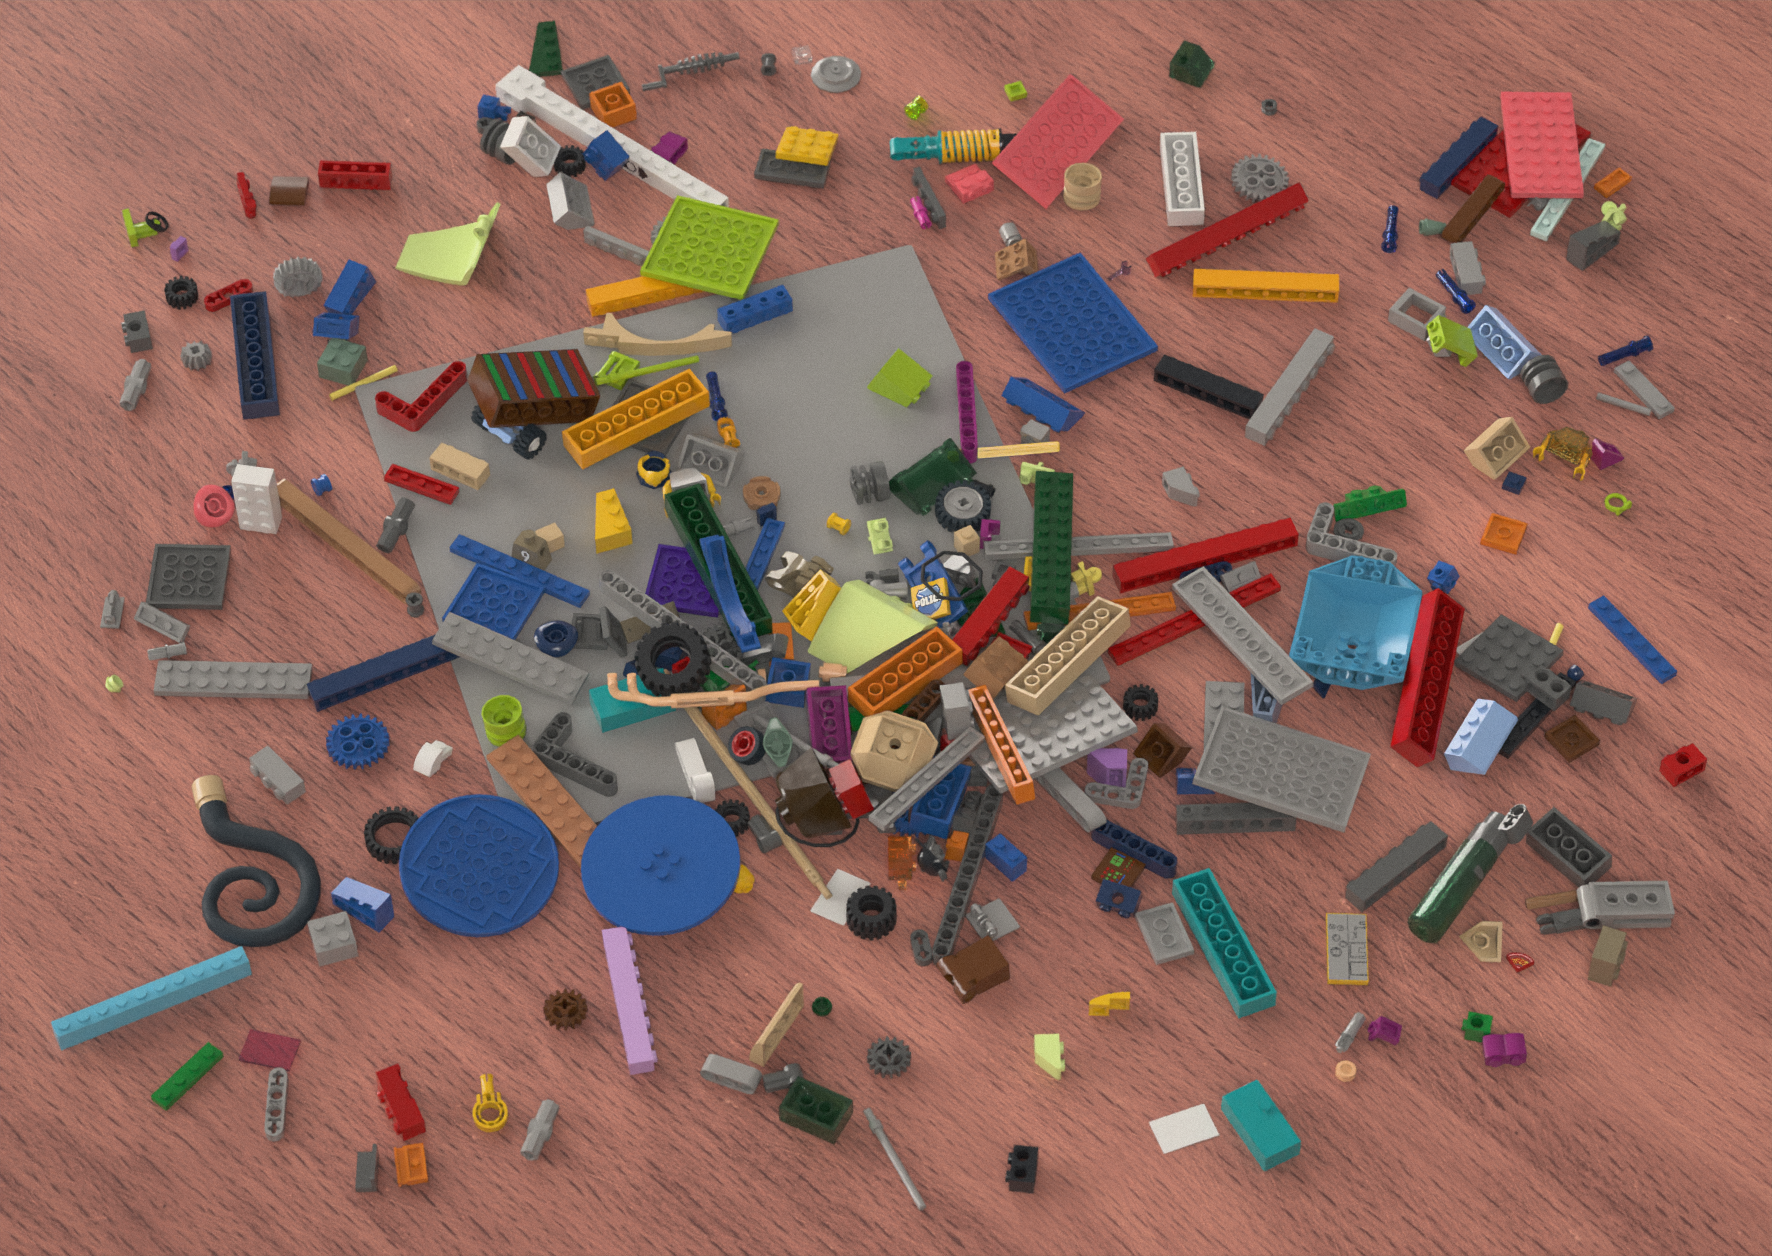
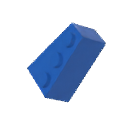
M352 260L347 261L324 303L328 313L352 315L376 283L369 268Z
M348 877L331 892L333 905L346 911L349 915L378 933L394 918L392 898L389 893Z

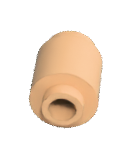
M824 663L819 668V678H822V682H830V678L846 677L847 666H842V664Z

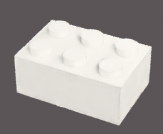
M528 116L512 118L500 146L503 151L533 177L549 175L561 147Z

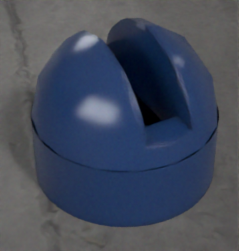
M1573 664L1568 669L1567 676L1574 681H1578L1584 676V673L1580 667Z

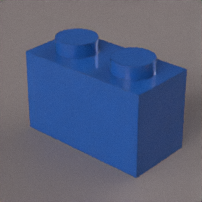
M1001 833L985 844V858L1010 881L1013 882L1027 871V857Z

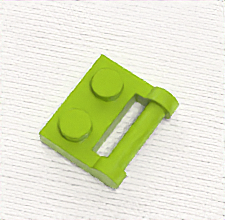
M612 351L609 354V359L600 371L594 374L593 380L607 376V372L614 363L617 364L610 373L616 372L618 374L638 369L640 361ZM629 379L620 380L618 383L611 385L607 383L606 385L622 390Z

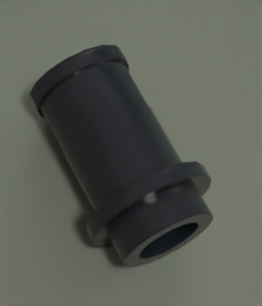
M976 479L973 480L976 486L979 484L981 489L987 491L990 498L994 496L996 489L992 484L987 485Z

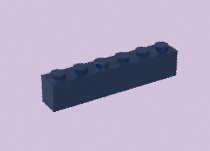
M1482 116L1477 121H1473L1466 132H1462L1460 138L1456 142L1454 141L1446 152L1441 154L1440 159L1437 162H1433L1430 169L1421 175L1419 179L1420 190L1438 199L1451 186L1452 180L1497 136L1498 125Z

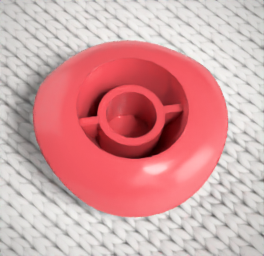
M211 484L203 486L197 492L194 499V514L199 523L206 527L214 528L226 524L232 518L234 501L224 488Z

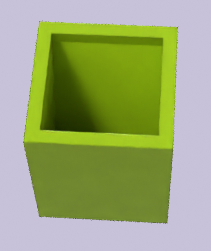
M898 348L866 388L904 407H908L911 402L915 404L921 397L919 394L921 390L925 392L931 385L928 381L932 378V375Z

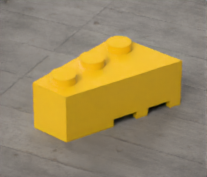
M614 488L596 493V554L632 544V531Z
M820 569L782 612L794 629L812 642L841 587L834 578Z

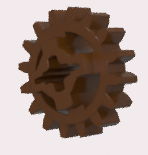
M566 988L563 990V993L556 990L555 996L550 994L549 1000L544 1001L545 1007H543L545 1020L549 1021L550 1026L556 1024V1030L564 1027V1030L567 1031L569 1026L575 1029L576 1023L582 1025V1019L587 1018L588 1008L586 999H582L581 993L575 995V990L573 989L570 993L567 992Z

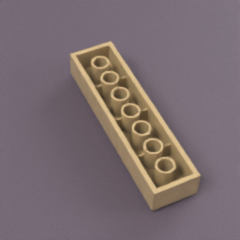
M1097 596L1005 684L1007 702L1039 716L1131 626L1129 609Z

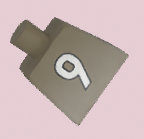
M533 530L522 531L513 543L511 557L541 570H545L552 561L547 541L535 535Z

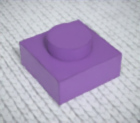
M182 236L170 246L172 260L176 262L189 251L187 239Z

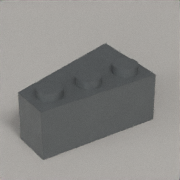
M1604 220L1570 235L1566 260L1581 271H1584L1619 244L1621 232Z

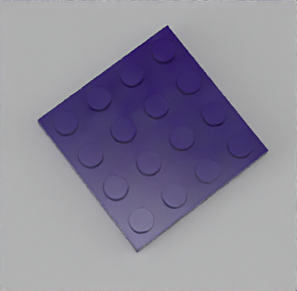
M658 544L645 594L660 605L674 601L677 611L681 613L718 618L719 610L686 548Z

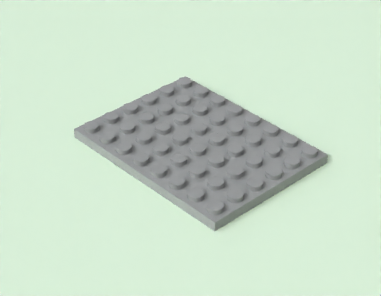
M1087 670L1068 686L1039 716L1008 703L1007 696L994 701L1031 779H1035L1088 755L1092 751L1138 732L1136 724ZM973 716V720H974V728H973V729H975L976 731H978L979 733H981L980 728H979V726H978V724H977V722H976V720H975V718H974V716ZM985 741L968 757L1001 794L1008 791L1009 788Z
M1221 706L1192 784L1344 833L1371 754Z

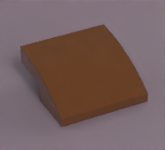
M273 176L269 205H305L309 177Z

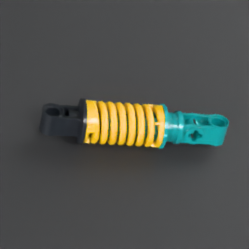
M1001 128L993 131L989 129L987 134L985 130H980V133L978 130H974L973 133L971 130L967 132L962 130L960 133L953 131V134L951 131L943 132L938 130L935 137H930L929 135L910 138L895 137L890 139V158L897 161L937 158L939 164L947 162L955 163L956 157L958 162H962L963 157L965 162H969L970 157L972 162L976 161V157L979 162H982L984 156L985 161H994L1018 133L1002 134Z

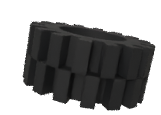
M565 145L564 149L560 147V151L554 161L555 172L557 174L562 172L570 177L571 175L577 177V173L581 175L586 167L583 150H580L578 146L574 148V145H571V148H568V145ZM574 160L575 162L565 163L564 161Z
M180 276L179 279L173 277V281L170 279L168 280L169 283L165 284L166 301L172 308L177 306L179 310L181 307L187 309L186 306L190 308L192 303H197L198 289L194 279L191 278L189 280L188 276L185 279L183 276ZM179 291H188L185 294H176Z
M1140 684V687L1133 685V689L1129 687L1128 691L1124 693L1123 710H1125L1127 715L1129 714V718L1135 717V721H1138L1139 718L1145 721V717L1149 720L1151 715L1154 717L1158 710V694L1155 692V689H1150L1148 685L1145 688L1143 684ZM1142 699L1147 701L1148 704L1139 706L1133 702Z
M729 799V803L723 801L722 805H717L715 811L723 818L728 815L739 817L734 822L726 821L733 830L735 837L739 836V832L742 835L744 830H748L750 814L745 803L741 802L739 804V800H735V803H733L732 799Z

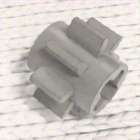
M956 622L943 623V628L939 629L952 640L961 628L956 626Z

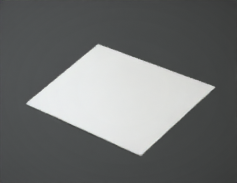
M837 869L826 886L832 893V897L826 900L821 893L810 911L844 926L847 921L846 904L848 898L851 897L853 892L857 893L858 888L865 889V886H870L871 883Z
M1204 1104L1149 1122L1164 1154L1219 1135Z

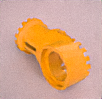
M728 417L720 418L717 421V432L724 439V444L738 448L741 443L736 437L737 431L733 420ZM723 424H728V425H730V426L724 427L723 429L720 427V426L723 425Z

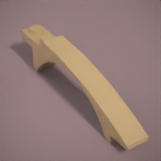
M612 313L606 314L603 329L585 327L583 332L584 345L619 348V353L626 355H685L732 347V332L714 330L715 324H709L698 333L686 338L656 341L630 333L617 322Z

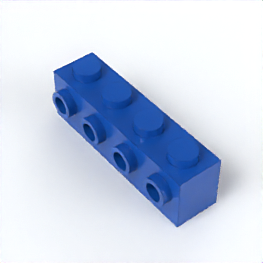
M780 285L718 308V322L724 331L732 332V334L792 312L793 300L784 285Z

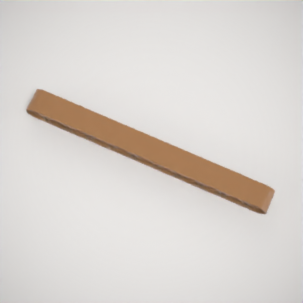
M283 478L276 483L281 507L398 600L406 604L408 594L421 593V588L412 578L288 480Z

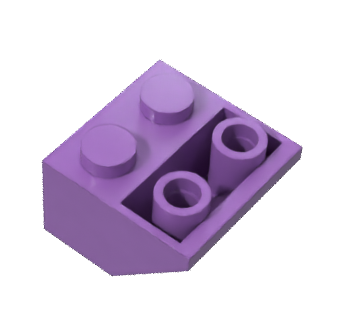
M1099 748L1090 752L1087 756V774L1097 783L1125 787L1127 749Z

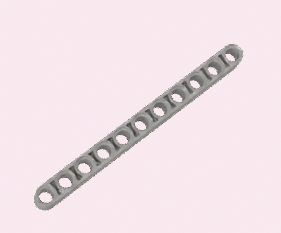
M606 569L599 574L600 591L651 628L654 626L659 628L661 623L665 622L670 625L671 622H678L679 626L682 623L687 624L614 571ZM698 632L705 640L709 655L715 656L711 657V665H709L711 671L731 685H744L746 692L766 685V680ZM681 648L683 651L690 655L689 651H687L684 648ZM765 696L760 697L754 701L762 700Z

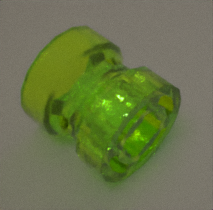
M916 96L912 103H908L904 107V112L911 120H917L921 113H925L928 110V103L921 96Z

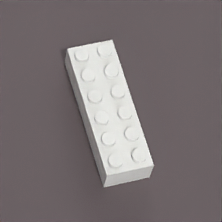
M1196 132L1161 133L1160 154L1168 226L1204 225L1205 209Z

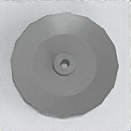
M831 56L818 61L814 65L811 78L819 89L826 92L840 93L848 91L858 84L861 78V70L859 65L849 58Z

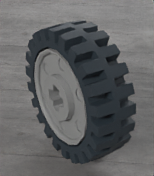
M959 480L955 481V485L952 482L948 483V487L945 485L938 492L935 502V516L938 523H942L944 529L948 527L949 532L953 530L956 532L969 525L978 532L981 530L982 519L989 520L991 513L990 496L985 489H981L979 484L975 487L974 482H971L969 485L967 481L963 480V484H960Z

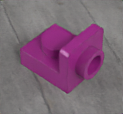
M982 519L980 549H984V541H992V535H1000L1001 521Z
M1380 1016L1370 1023L1368 1027V1040L1373 1042L1378 1037L1396 1045L1400 1040L1402 1025Z

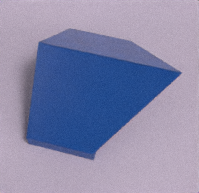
M1176 768L1177 794H1216L1213 790L1192 784L1196 768Z

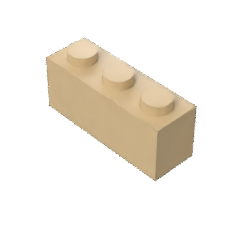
M442 442L429 457L431 470L476 490H479L490 476L489 463Z

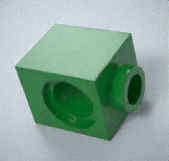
M1469 1011L1468 1019L1463 1018L1461 1031H1465L1464 1039L1482 1042L1483 1036L1490 1035L1493 1016Z

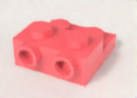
M976 163L945 176V182L963 204L994 191V180L986 170H981Z

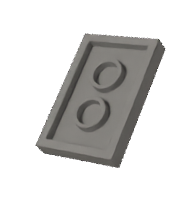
M1173 902L1135 913L1137 924L1156 965L1194 954V948Z

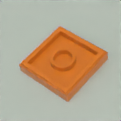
M1491 513L1480 545L1517 555L1528 523Z

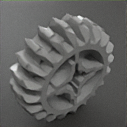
M299 257L296 259L290 258L289 261L284 260L283 264H278V268H275L273 273L274 286L278 292L282 293L284 297L289 295L291 298L294 296H305L306 294L311 295L312 291H317V288L321 286L323 278L321 268L317 262L313 261L312 258L306 259V257L302 259Z

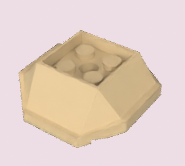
M885 711L863 718L850 755L863 782L896 792L933 759L938 742L926 723L891 711ZM891 745H896V746H898L899 748H898V749H892L890 746H891Z

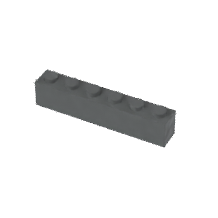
M1432 821L1420 826L1416 833L1406 837L1401 845L1393 847L1387 856L1379 858L1373 867L1365 869L1356 880H1351L1346 886L1345 898L1363 913L1442 851L1447 845L1448 835Z

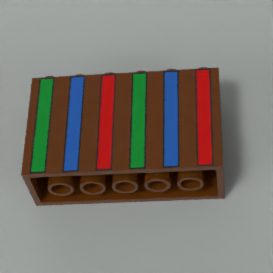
M578 349L477 354L467 380L489 428L527 426L532 423L534 425L580 423L594 415L601 397Z

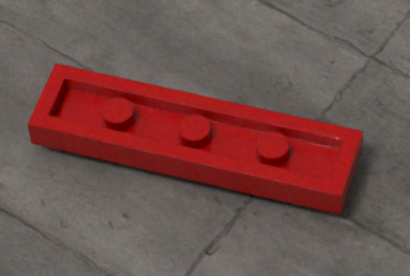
M395 464L391 465L384 476V481L449 505L453 503L460 492L459 487Z

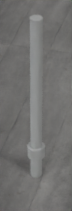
M758 713L753 717V720L767 728L768 719ZM790 734L794 746L804 752L811 748V746ZM813 748L822 766L832 768L838 765V763L833 761L832 757L827 754L823 755Z
M871 1108L865 1109L863 1113L870 1123L869 1127L872 1133L877 1135L918 1209H925L926 1204L884 1133L882 1123L879 1119H876Z

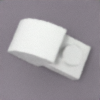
M438 740L432 744L426 742L415 759L413 770L431 777L440 769L441 762L452 754L453 748Z

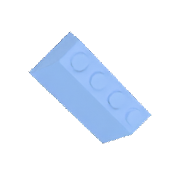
M1485 305L1467 327L1471 329L1475 346L1509 380L1519 375L1523 366L1528 361L1541 355L1502 313L1494 307Z
M1477 699L1444 753L1450 770L1485 775L1518 721V718L1495 701Z

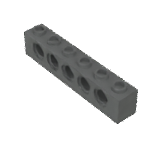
M1253 803L1176 805L1175 815L1177 835L1295 831L1297 819L1294 816Z

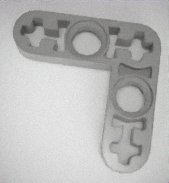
M1143 758L1132 760L1125 787L1091 782L1086 785L1085 794L1094 803L1128 809L1138 808L1141 804L1148 774V762ZM1138 766H1142L1140 774L1137 773ZM1137 780L1141 782V785L1133 786L1131 782ZM1109 793H1116L1118 797L1111 799L1107 795ZM1132 793H1135L1134 800L1130 801Z

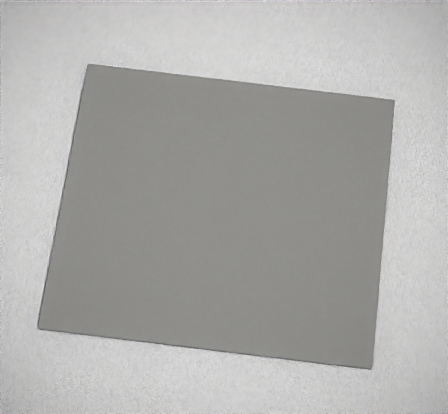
M911 245L750 285L745 298L784 285L793 300V311L733 333L732 347L685 355H626L640 361L639 368L698 355V363L633 377L631 380L653 387L690 368L709 391L710 407L688 418L665 456L669 459L672 472H676L687 434L695 433L724 444V439L717 432V421L723 417L733 420L737 431L736 437L741 443L737 449L745 451L740 469L728 488L714 484L715 493L721 496V504L719 506V503L714 501L713 509L722 526L729 524L733 520L739 521L749 516L752 517L755 524L754 528L741 531L738 535L732 534L728 536L745 568L763 526L760 527L757 523L756 510L749 509L745 503L743 487L750 482V479L757 476H767L771 478V481H776L779 484L781 496L776 507V520L785 522V528L758 589V593L772 617V623L789 622L782 610L790 603L793 597L771 588L765 580V576L770 570L777 571L784 568L780 557L786 551L800 554L807 562H811L815 555L825 559L834 568L830 576L837 581L841 588L849 581L861 580L867 583V580H872L865 578V572L873 571L879 574L881 570L898 569L899 582H906L908 599L900 600L912 604L911 586L898 563L905 557L914 566L922 561L925 555L920 546L927 540L935 546L937 554L942 551L958 552L954 547L955 530L949 532L948 527L944 529L942 523L939 524L935 516V502L938 492L945 485L948 487V483L951 482L955 485V481L960 480V484H963V480H965L970 485L976 479L987 485L992 484L996 489L994 496L990 498L991 513L989 519L998 520L1001 523L1000 535H992V541L1033 539L1034 510L1009 456L977 459L973 464H966L962 460L951 461L949 458V450L960 449L956 365L958 362L965 360ZM715 294L618 319L617 322L630 333L645 339L656 341L678 340L698 333L709 324H715L714 330L724 331L718 322L717 309L740 300ZM604 323L588 328L603 329ZM583 328L489 353L578 349L593 379L594 374L599 372L609 359V354L612 351L619 352V348L584 345ZM898 348L932 375V378L928 381L931 385L925 392L921 390L919 392L921 397L915 404L911 402L908 407H904L866 388ZM476 356L458 360L466 364L467 377H469ZM453 362L355 387V393L384 475L391 465L395 464L459 487L460 492L453 503L449 505L387 483L395 506L402 497L408 498L415 504L408 519V529L405 535L438 628L443 623L442 617L476 565L475 562L450 552L449 547L459 534L511 556L513 543L522 531L533 530L535 533L536 530L554 522L557 524L564 535L565 547L550 553L552 561L544 571L590 590V596L582 607L578 608L544 593L515 640L538 651L540 650L534 641L535 630L549 621L560 620L572 624L573 613L600 614L599 608L604 606L620 622L635 617L600 591L599 574L603 570L609 569L614 571L645 593L658 544L685 547L669 516L668 518L665 516L663 487L651 489L641 485L636 475L638 471L637 464L639 459L647 452L629 446L582 470L563 446L562 438L563 430L578 423L536 425L546 433L547 439L544 441L545 445L541 447L542 450L538 451V455H534L533 459L527 460L513 450L514 443L507 444L496 434L483 430L472 422V411H475L474 407L478 403L468 381L416 432L408 431L377 413L375 395L377 393L386 391L412 404ZM617 363L613 364V366L610 368L607 374H609L612 371V369L615 367ZM974 382L978 447L1002 446V440ZM606 384L596 386L601 397L594 415L612 407L622 390ZM723 424V425H721L720 427L723 429L724 427L730 426V425H728V424ZM441 442L489 463L490 476L479 490L431 470L429 457ZM883 461L889 481L890 499L876 501L874 494H871V502L866 503L863 495V504L857 505L850 486V467L857 466L860 474V465H864L866 471L869 472L870 463ZM614 488L632 531V544L596 554V493ZM760 491V493H759V495H764V494H766V493H763V491ZM832 513H837L839 517L845 520H851V527L846 535L840 534V531L834 528H827V520ZM886 518L893 551L874 555L871 541L868 540L870 535L867 521ZM975 530L977 535L980 537L981 530L978 532ZM980 549L979 553L969 557L983 571L982 584L987 594L994 587L995 579H992V572L998 560L1016 565V570L1024 574L1025 558L986 560L984 549ZM944 554L939 559L944 564L952 555ZM974 568L976 579L979 577V571ZM931 576L927 578V582L930 581ZM953 583L959 594L966 587ZM1028 591L1025 596H1021L1015 609L1012 608L1006 621L1001 622L1006 632L1005 635L1021 642L1024 641L1011 631L1009 627L1013 621L1018 620L1027 629L1023 613L1024 611H1030L1031 591ZM1075 599L1070 600V605H1076ZM678 612L684 622L701 634L707 632L708 627L714 629V624L721 627V624L724 623L725 627H727L720 612L718 618ZM956 620V621H955V622H956V626L960 628V626H959V624H958V622H957V620ZM791 624L794 661L811 663L809 680H819L820 687L830 686V682H822V678H819V668L826 662L808 653L811 641L799 634ZM1066 626L1029 631L1038 640H1043L1048 644ZM932 629L913 635L851 671L846 677L867 675ZM989 637L987 645L979 650L978 656L990 646L996 637ZM643 639L629 644L626 641L628 654L622 658L609 644L607 650L573 648L565 656L554 657L589 673L572 706L462 657L450 661L499 797L510 799L528 808L487 760L486 755L497 749L498 746L488 741L481 712L482 707L489 699L499 695H509L515 697L520 702L527 727L523 741L532 751L534 742L557 713L566 712L571 716L573 731L562 745V748L616 774L618 791L614 796L606 797L549 770L596 825L600 824L618 808L639 799L663 795L693 798L676 753L675 742L695 738L706 770L712 774L715 792L740 784L684 708H676L674 712L602 733L590 705L589 690L606 685L608 673H617V681L626 679L623 676L625 665L627 662L635 660L634 655L638 651L636 646L639 641L643 642ZM737 652V657H736V659H738L739 661H741L742 652H741V653H738V652ZM1030 653L1027 660L1030 661L1035 655ZM1099 656L1086 670L1099 685L1110 682V675L1101 656ZM971 660L968 666L961 664L955 669H968L973 661ZM769 662L755 666L756 673L758 669L765 668L766 684L770 672ZM699 685L700 689L697 692H705ZM1004 689L993 701L1006 696V690ZM766 696L759 701H748L747 710L765 703ZM806 699L804 708L769 703L790 734L810 746ZM926 703L920 704L923 707L928 706V704ZM941 703L924 723L940 717L942 718V728H945ZM734 719L727 726L721 727L719 730L713 728L728 749L730 736L738 729ZM858 731L852 732V747L855 742ZM761 760L749 766L738 762L751 782L771 776Z

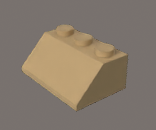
M1513 417L1497 419L1464 452L1475 468L1492 479H1497L1530 446Z

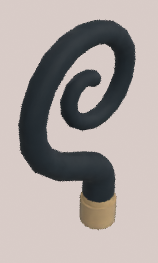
M206 775L196 779L191 787L202 824L210 837L224 845L268 853L282 859L297 871L301 881L298 902L289 915L279 923L266 928L245 929L227 922L220 916L217 906L220 894L227 885L234 881L242 879L256 881L265 887V897L260 900L245 899L242 906L248 912L266 911L276 904L280 890L277 881L268 872L256 867L237 866L224 870L216 875L207 885L202 898V915L208 928L222 940L237 946L264 947L290 939L304 929L307 921L314 915L318 905L321 879L314 858L299 843L281 834L231 821L226 806L227 797L222 779L216 775Z

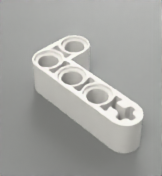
M695 738L675 742L676 753L693 800L701 803L715 800L713 777L711 772L706 770Z

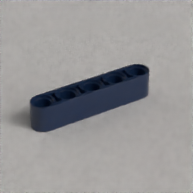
M1107 819L1106 824L1091 831V838L1094 842L1107 849L1112 847L1145 863L1147 870L1166 879L1173 878L1176 875L1178 861L1173 853Z

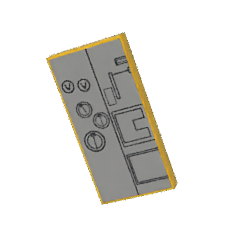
M1326 913L1327 984L1368 985L1366 914Z

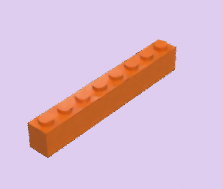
M986 685L969 689V697L973 708L972 714L982 735L985 736V741L1016 805L1035 800L1031 776Z

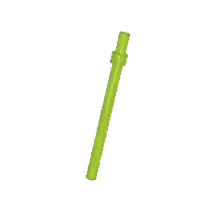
M698 355L618 374L616 372L609 373L605 377L594 379V383L596 386L607 383L610 385L616 384L620 380L698 363L699 357Z

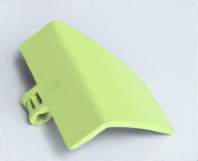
M497 202L492 207L489 215H480L475 223L409 235L395 268L402 272L433 281L466 285L476 267L501 204Z
M861 580L849 581L842 586L811 642L808 653L826 663L842 664V666H847L848 674L913 635L936 627L938 622L913 609L912 604L901 601L897 596H889Z

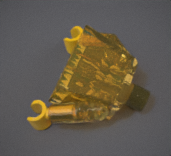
M1570 427L1552 430L1540 443L1541 446L1533 449V458L1540 454L1538 459L1542 461L1544 459V450L1546 449V451L1575 465L1579 464L1580 466L1574 470L1573 478H1575L1577 473H1580L1582 475L1580 481H1582L1585 476V468H1587L1593 454L1591 445L1588 443L1590 438L1583 431H1577Z

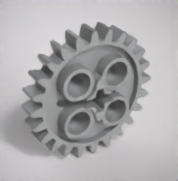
M1251 154V158L1245 156L1244 160L1239 159V162L1235 163L1231 174L1232 186L1236 187L1235 192L1240 191V197L1245 195L1246 201L1251 198L1252 203H1254L1256 200H1264L1288 188V172L1284 171L1285 166L1279 167L1280 161L1274 162V157L1269 160L1268 155L1262 158L1261 154H1258V157Z

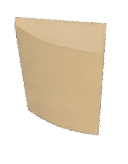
M799 982L792 988L751 1049L750 1061L764 1067L804 1007L802 983Z

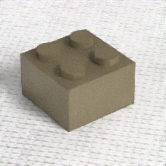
M1603 925L1592 955L1587 980L1611 987L1613 979H1618L1621 970L1620 966L1624 962L1628 941H1625L1626 932Z

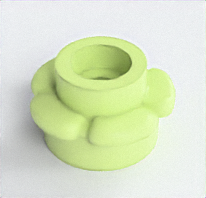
M112 675L106 678L105 686L110 692H120L123 682L117 675Z

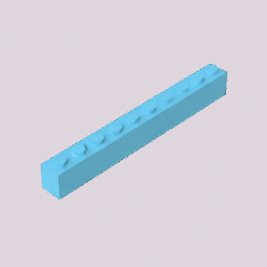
M242 946L54 1020L51 1022L54 1036L62 1051L250 976L252 973L249 960Z

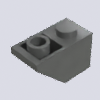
M952 555L943 564L953 583L970 588L976 587L975 570L963 556Z

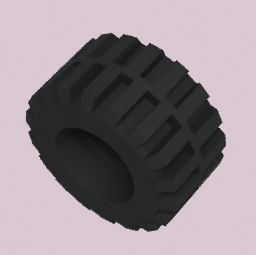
M865 886V889L858 888L857 893L853 892L846 904V918L849 930L854 931L855 936L860 935L861 939L869 938V941H874L873 938L882 939L883 935L885 937L888 936L889 931L892 932L894 930V925L897 922L896 900L894 897L892 898V894L890 892L886 893L885 888L878 889V886L873 888ZM868 910H875L880 912L878 915L868 916L863 914V912Z

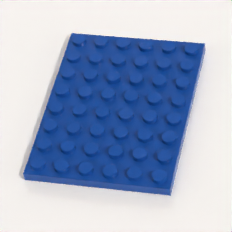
M1081 252L988 294V300L1064 394L1158 351V345Z

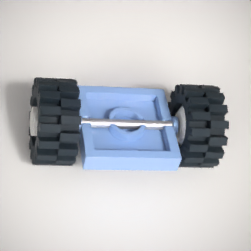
M475 405V411H472L473 415L471 416L472 422L483 430L496 434L503 442L507 444L514 443L513 450L520 456L530 460V458H534V455H538V451L542 450L541 447L545 445L544 441L547 439V435L542 429L533 423L527 426L489 428L479 405Z

